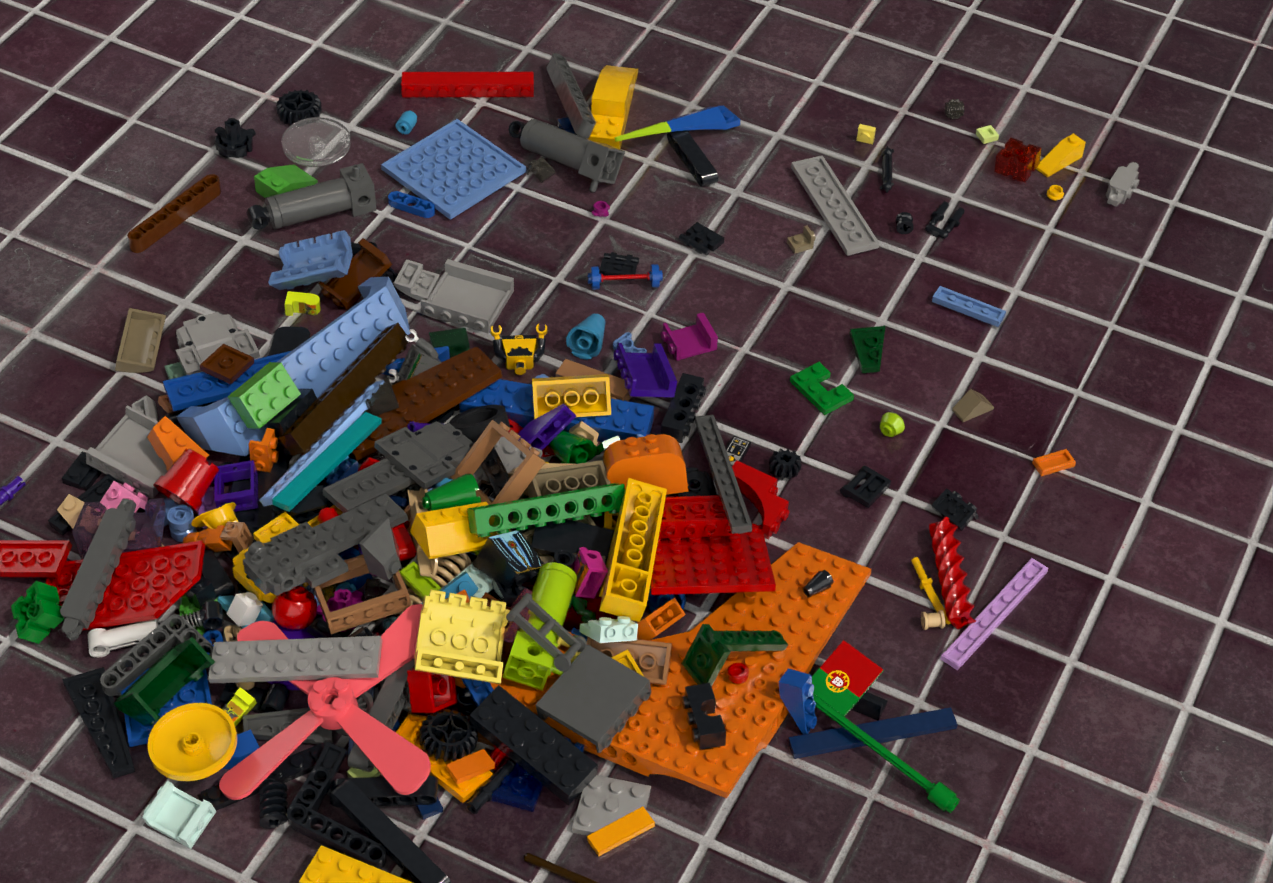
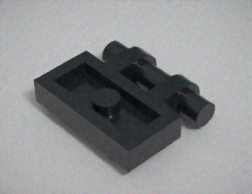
M698 222L686 231V235L680 234L679 240L687 247L691 246L699 254L703 253L706 256L710 253V250L714 252L724 243L723 236Z
M611 252V254L604 253L599 274L603 273V276L634 275L637 272L640 258L633 257L630 254H627V256L617 255L616 252Z

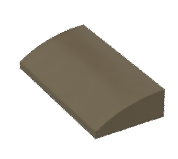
M129 308L115 371L128 373L154 371L166 315Z

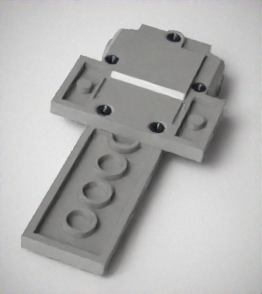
M219 312L208 315H199L197 318L184 321L183 326L176 330L177 343L180 348L176 350V354L186 376L202 372L200 371V364L222 344L254 357V359L260 357L259 350L248 329L238 331L235 321L229 314L220 315Z

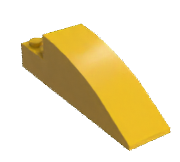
M606 65L601 70L592 95L591 113L596 121V125L588 138L589 140L621 149L622 141L615 142V137L624 134L638 69Z
M628 478L606 562L608 572L601 584L599 596L602 597L599 611L616 616L630 617V620L640 622L647 606L667 489Z

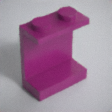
M704 313L697 314L696 325L671 331L667 323H663L661 338L663 342L667 343L669 353L673 354L676 361L717 350L718 336Z

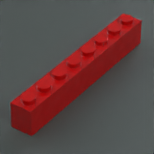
M402 72V97H534V72Z

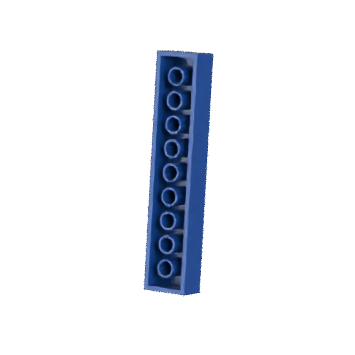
M499 379L459 403L460 413L484 405L504 406L508 419L516 422L522 428L534 420L533 389L531 384ZM611 399V415L575 417L563 431L569 432L570 428L583 421L599 433L597 441L600 442L615 436H619L620 440H625L629 437L637 438V434L646 436L650 434L652 428L654 406Z

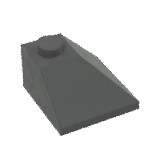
M384 517L359 544L369 573L389 580L401 568L399 548L389 518Z

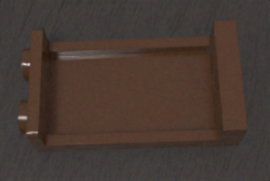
M364 238L358 242L362 249L352 258L347 275L341 278H332L326 285L321 281L318 283L321 287L320 292L327 299L331 297L332 302L336 306H342L346 310L362 296L358 288L359 285L370 277H380L392 265L386 254Z

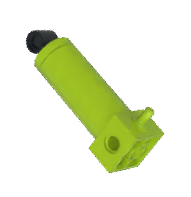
M566 549L556 551L552 563L542 565L531 593L532 600L562 627L577 583V575L571 569L574 563V555ZM526 608L523 618L539 631L545 623L530 609ZM520 628L517 631L502 678L543 691L547 677L551 675V672L562 675L564 672L559 671L555 667L554 657ZM551 629L545 637L555 647H558L559 636Z

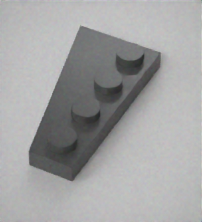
M310 708L244 715V732L251 729L255 739L270 740L307 713ZM318 726L302 743L321 744L324 742L326 745L327 742L333 744L332 730Z

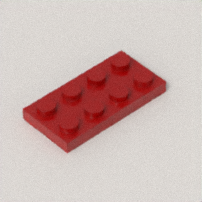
M0 540V577H59L73 545L69 540Z

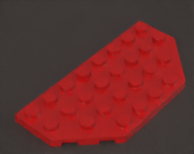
M201 540L122 553L119 565L112 574L111 583L106 587L103 600L96 609L94 620L90 623L88 629L83 628V630L158 619L201 579L205 551L204 542ZM83 559L65 562L59 577L46 578L45 584L57 587L60 599L59 606L61 607Z

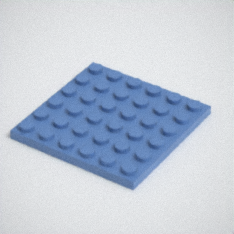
M456 119L381 164V170L421 199L432 202L436 210L451 220L524 174L526 166Z

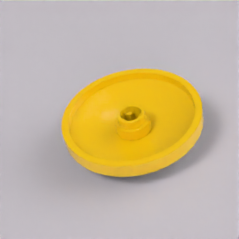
M190 703L172 709L156 722L148 738V753L154 767L162 775L177 781H195L215 774L229 762L237 746V732L231 717L223 709L207 703Z

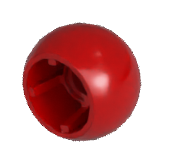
M297 586L290 591L276 595L272 603V615L276 623L284 628L294 630L305 629L316 618L317 602L311 592Z

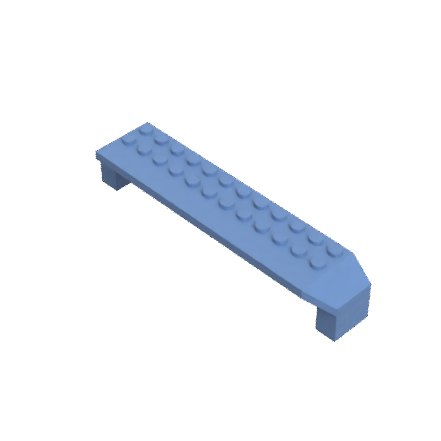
M370 277L358 286L364 298L362 301L277 361L283 364L298 389H313L318 398L369 344L390 325L399 323L407 335L411 334L405 307L389 277ZM228 397L205 407L190 406L176 416L185 433L203 450L238 456L250 454V440L261 442L266 431L264 426L260 429L247 428Z

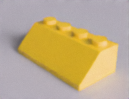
M608 374L532 379L534 419L563 403L576 417L611 415Z
M487 502L416 513L410 531L428 559L481 550L488 537L499 535L497 531L490 532V536L478 537L477 534L470 533L467 509L488 505ZM493 515L489 518L490 525H492L495 520Z

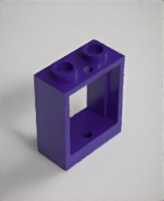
M254 460L217 466L219 472L214 477V502L216 507L219 508L227 503L234 502L236 504L234 512L258 508V473ZM250 478V490L224 494L225 482Z

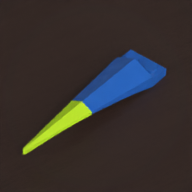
M724 105L707 107L615 137V142L674 131L726 130L739 126L740 119Z

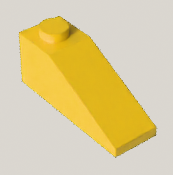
M1074 133L1061 140L1036 165L1035 169L1048 178L1082 158L1086 142Z

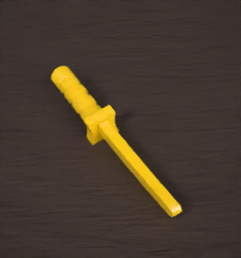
M913 558L911 562L921 581L920 589L925 590L936 612L943 610L945 623L951 624L948 621L943 605L932 587V578H927L919 558Z

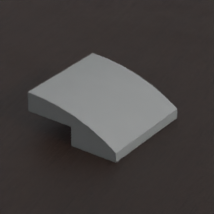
M406 259L393 286L416 300H427L436 287L440 275L423 270V264Z

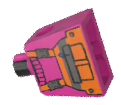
M581 547L576 550V558L571 568L577 575L574 594L575 597L595 598L608 569L598 551L587 550V548Z

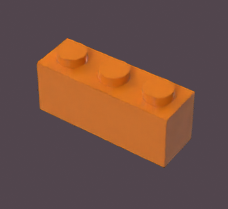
M675 597L642 618L640 622H637L638 640H651L686 615Z

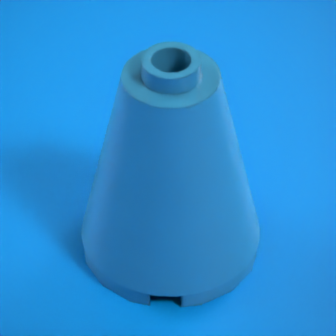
M591 314L569 331L566 337V345L570 347L573 355L587 360L599 355L602 349L606 324L603 316Z

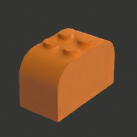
M649 434L639 438L629 437L625 440L616 441L606 448L603 462L607 480L611 484L622 483L625 484L626 488L628 478L665 488L667 489L666 495L688 492L684 458L680 444L674 437L665 434Z

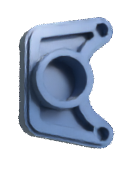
M626 332L613 342L614 350L617 349L618 343H622L625 352L647 353L645 348L634 346L630 332Z

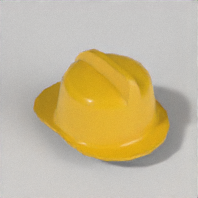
M234 502L227 503L217 509L202 513L192 520L191 525L193 527L207 526L208 528L216 529L219 525L225 526L227 522H238L233 511L236 504Z

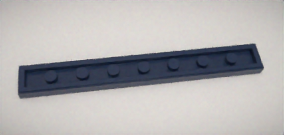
M950 707L858 724L856 726L878 743L957 729L958 724ZM843 727L788 738L794 759L867 746Z

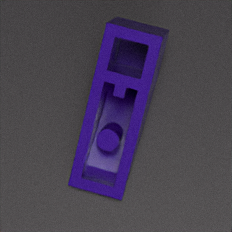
M563 403L529 422L518 433L521 436L519 440L523 438L532 447L543 450L576 415Z

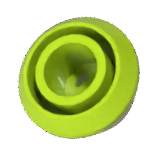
M887 412L882 416L880 430L885 436L894 437L904 431V421L898 414Z

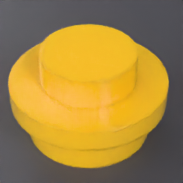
M1058 185L1050 186L1046 193L1047 197L1054 201L1060 200L1064 196L1063 188Z

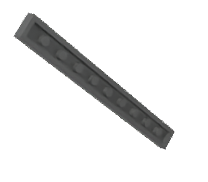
M714 415L695 416V424L732 534L752 532V523Z

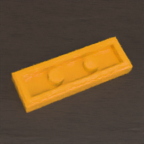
M642 806L588 835L587 841L599 857L655 827V822Z

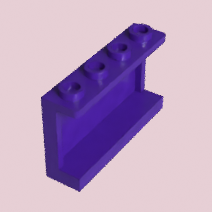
M618 343L617 349L614 350V360L617 361V368L621 372V379H624L625 389H628L630 396H675L677 379L661 344L654 343L652 353L625 352L622 343Z

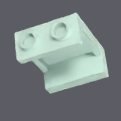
M167 781L164 786L159 788L152 804L146 807L142 818L151 828L191 849L216 813V810L210 802L206 800L200 801L177 789L170 781Z

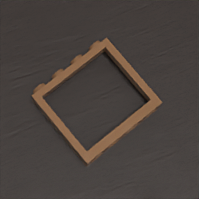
M494 420L489 423L458 465L455 475L451 476L454 480L464 474L473 475L502 436L522 451L526 457L494 501L480 489L475 490L476 496H480L481 502H487L488 505L518 500L546 462L538 456L540 452L534 447L529 448L531 444L523 438L519 440L520 435L513 430L509 432L510 427L502 421L498 424Z
M363 555L344 560L348 564V572L313 588L331 634L405 611L411 606L408 590L398 570L392 576L397 591L330 612L321 588L368 574L369 570Z

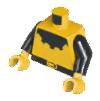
M537 324L538 338L537 335L501 336L502 339H500L499 335L501 334L502 327L498 325L499 332L497 333L493 331V326L491 327L490 333L494 336L495 356L502 363L506 364L508 370H515L516 374L523 375L526 373V369H532L534 363L538 362L544 355L546 341L544 335L548 332L546 324L544 331H539V324Z

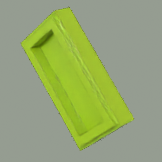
M415 561L399 571L403 581L423 601L425 595L429 596L431 589L437 591L441 589L431 577L420 576L419 565Z

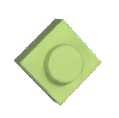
M991 125L976 129V135L983 144L997 141L999 138V134Z

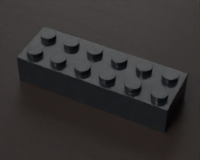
M499 685L470 714V725L474 726L477 732L568 806L597 775V763Z

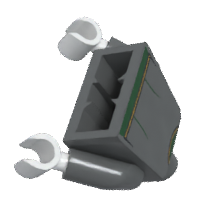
M413 329L409 331L415 337L409 338L407 335L405 337L407 341H414L416 344L411 345L399 372L395 369L389 370L388 373L395 376H387V381L390 383L410 379L441 363L438 358L439 354L434 347L422 337L418 338L417 332Z

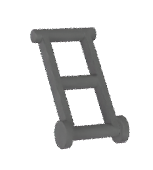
M526 593L506 615L507 620L514 621L555 658L554 665L559 671H567L571 667L573 656L577 652H582L587 646L585 638L580 635L572 636L532 600V595ZM525 607L530 609L545 623L539 631L520 615V612ZM551 629L571 646L565 654L545 637Z

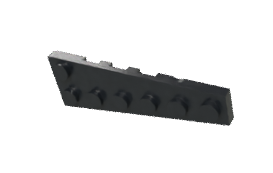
M104 667L62 679L65 689L113 778L135 772L116 706L113 704V696L106 695L101 685L100 678L105 672Z

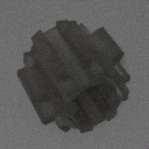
M952 99L945 103L946 117H950V120L964 116L963 101Z

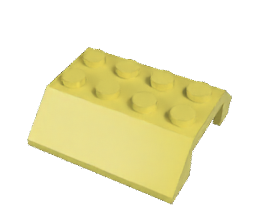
M431 589L429 596L425 595L420 614L414 655L415 670L500 684L503 669L501 656L504 632L509 621L506 615L510 612V610L506 609V602L491 600L489 607L487 606V599L470 596L469 603H466V595L449 593L448 599H445L446 592Z

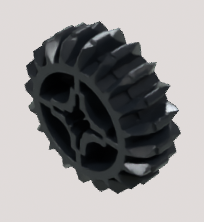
M302 89L300 91H288V94L284 93L282 97H279L276 105L280 121H284V124L289 123L290 126L310 125L311 122H316V119H319L322 111V104L318 95H315L314 92L309 93L308 90L302 91Z
M444 709L440 714L434 712L433 716L428 715L426 720H423L419 730V742L423 751L428 752L429 757L435 756L436 761L441 758L444 762L447 760L454 762L456 758L461 759L464 756H468L474 751L478 740L477 731L474 726L470 725L468 715L462 716L461 711L457 714L453 713V710L445 712Z

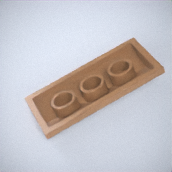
M587 637V645L592 646L611 658L628 649L644 677L650 680V684H667L672 643L638 639L635 641L599 643Z

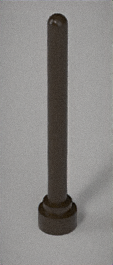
M526 853L523 857L526 862L575 883H599L533 854Z

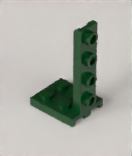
M702 624L681 664L698 685L711 683L712 687L731 651H783L787 648L788 643L784 640L782 634L775 630L714 631L709 624Z

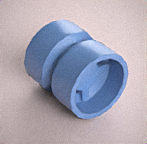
M180 504L168 511L167 519L170 533L175 541L183 542V538L189 533L197 532L196 527L191 525L194 515L193 510L189 506Z

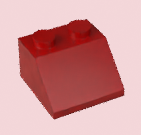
M415 667L407 670V682L410 693L409 701L412 713H434L457 703L454 676L417 671Z

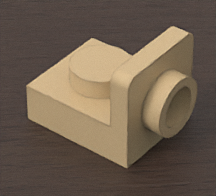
M583 421L570 428L569 433L590 439L597 446L599 433Z

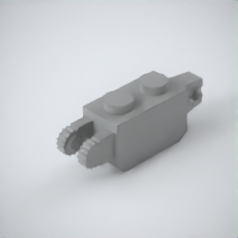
M1132 162L1127 167H1118L1108 183L1109 186L1106 192L1108 204L1117 206L1119 203L1124 204L1127 198H1131L1133 188L1136 189L1140 181L1137 179L1139 164Z

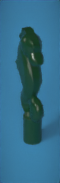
M573 594L568 609L572 605L578 615H582L581 621L583 623H588L589 620H597L596 614L586 609L587 600L575 597Z

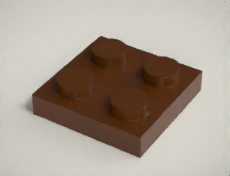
M222 344L200 364V371L228 384H232L254 364V357L226 344Z

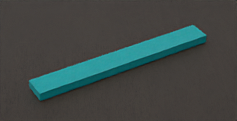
M364 412L272 499V504L290 512L382 424L381 418Z

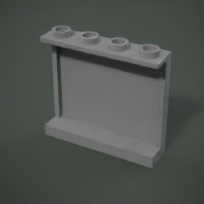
M447 259L445 262V273L429 298L421 300V312L427 316L489 333L514 292V278Z
M127 405L126 415L96 449L90 447L86 451V464L105 474L111 475L123 484L125 482L135 488L134 490L154 499L159 491L153 484L161 475L164 476L167 472V466L162 458H159L147 438L158 421Z

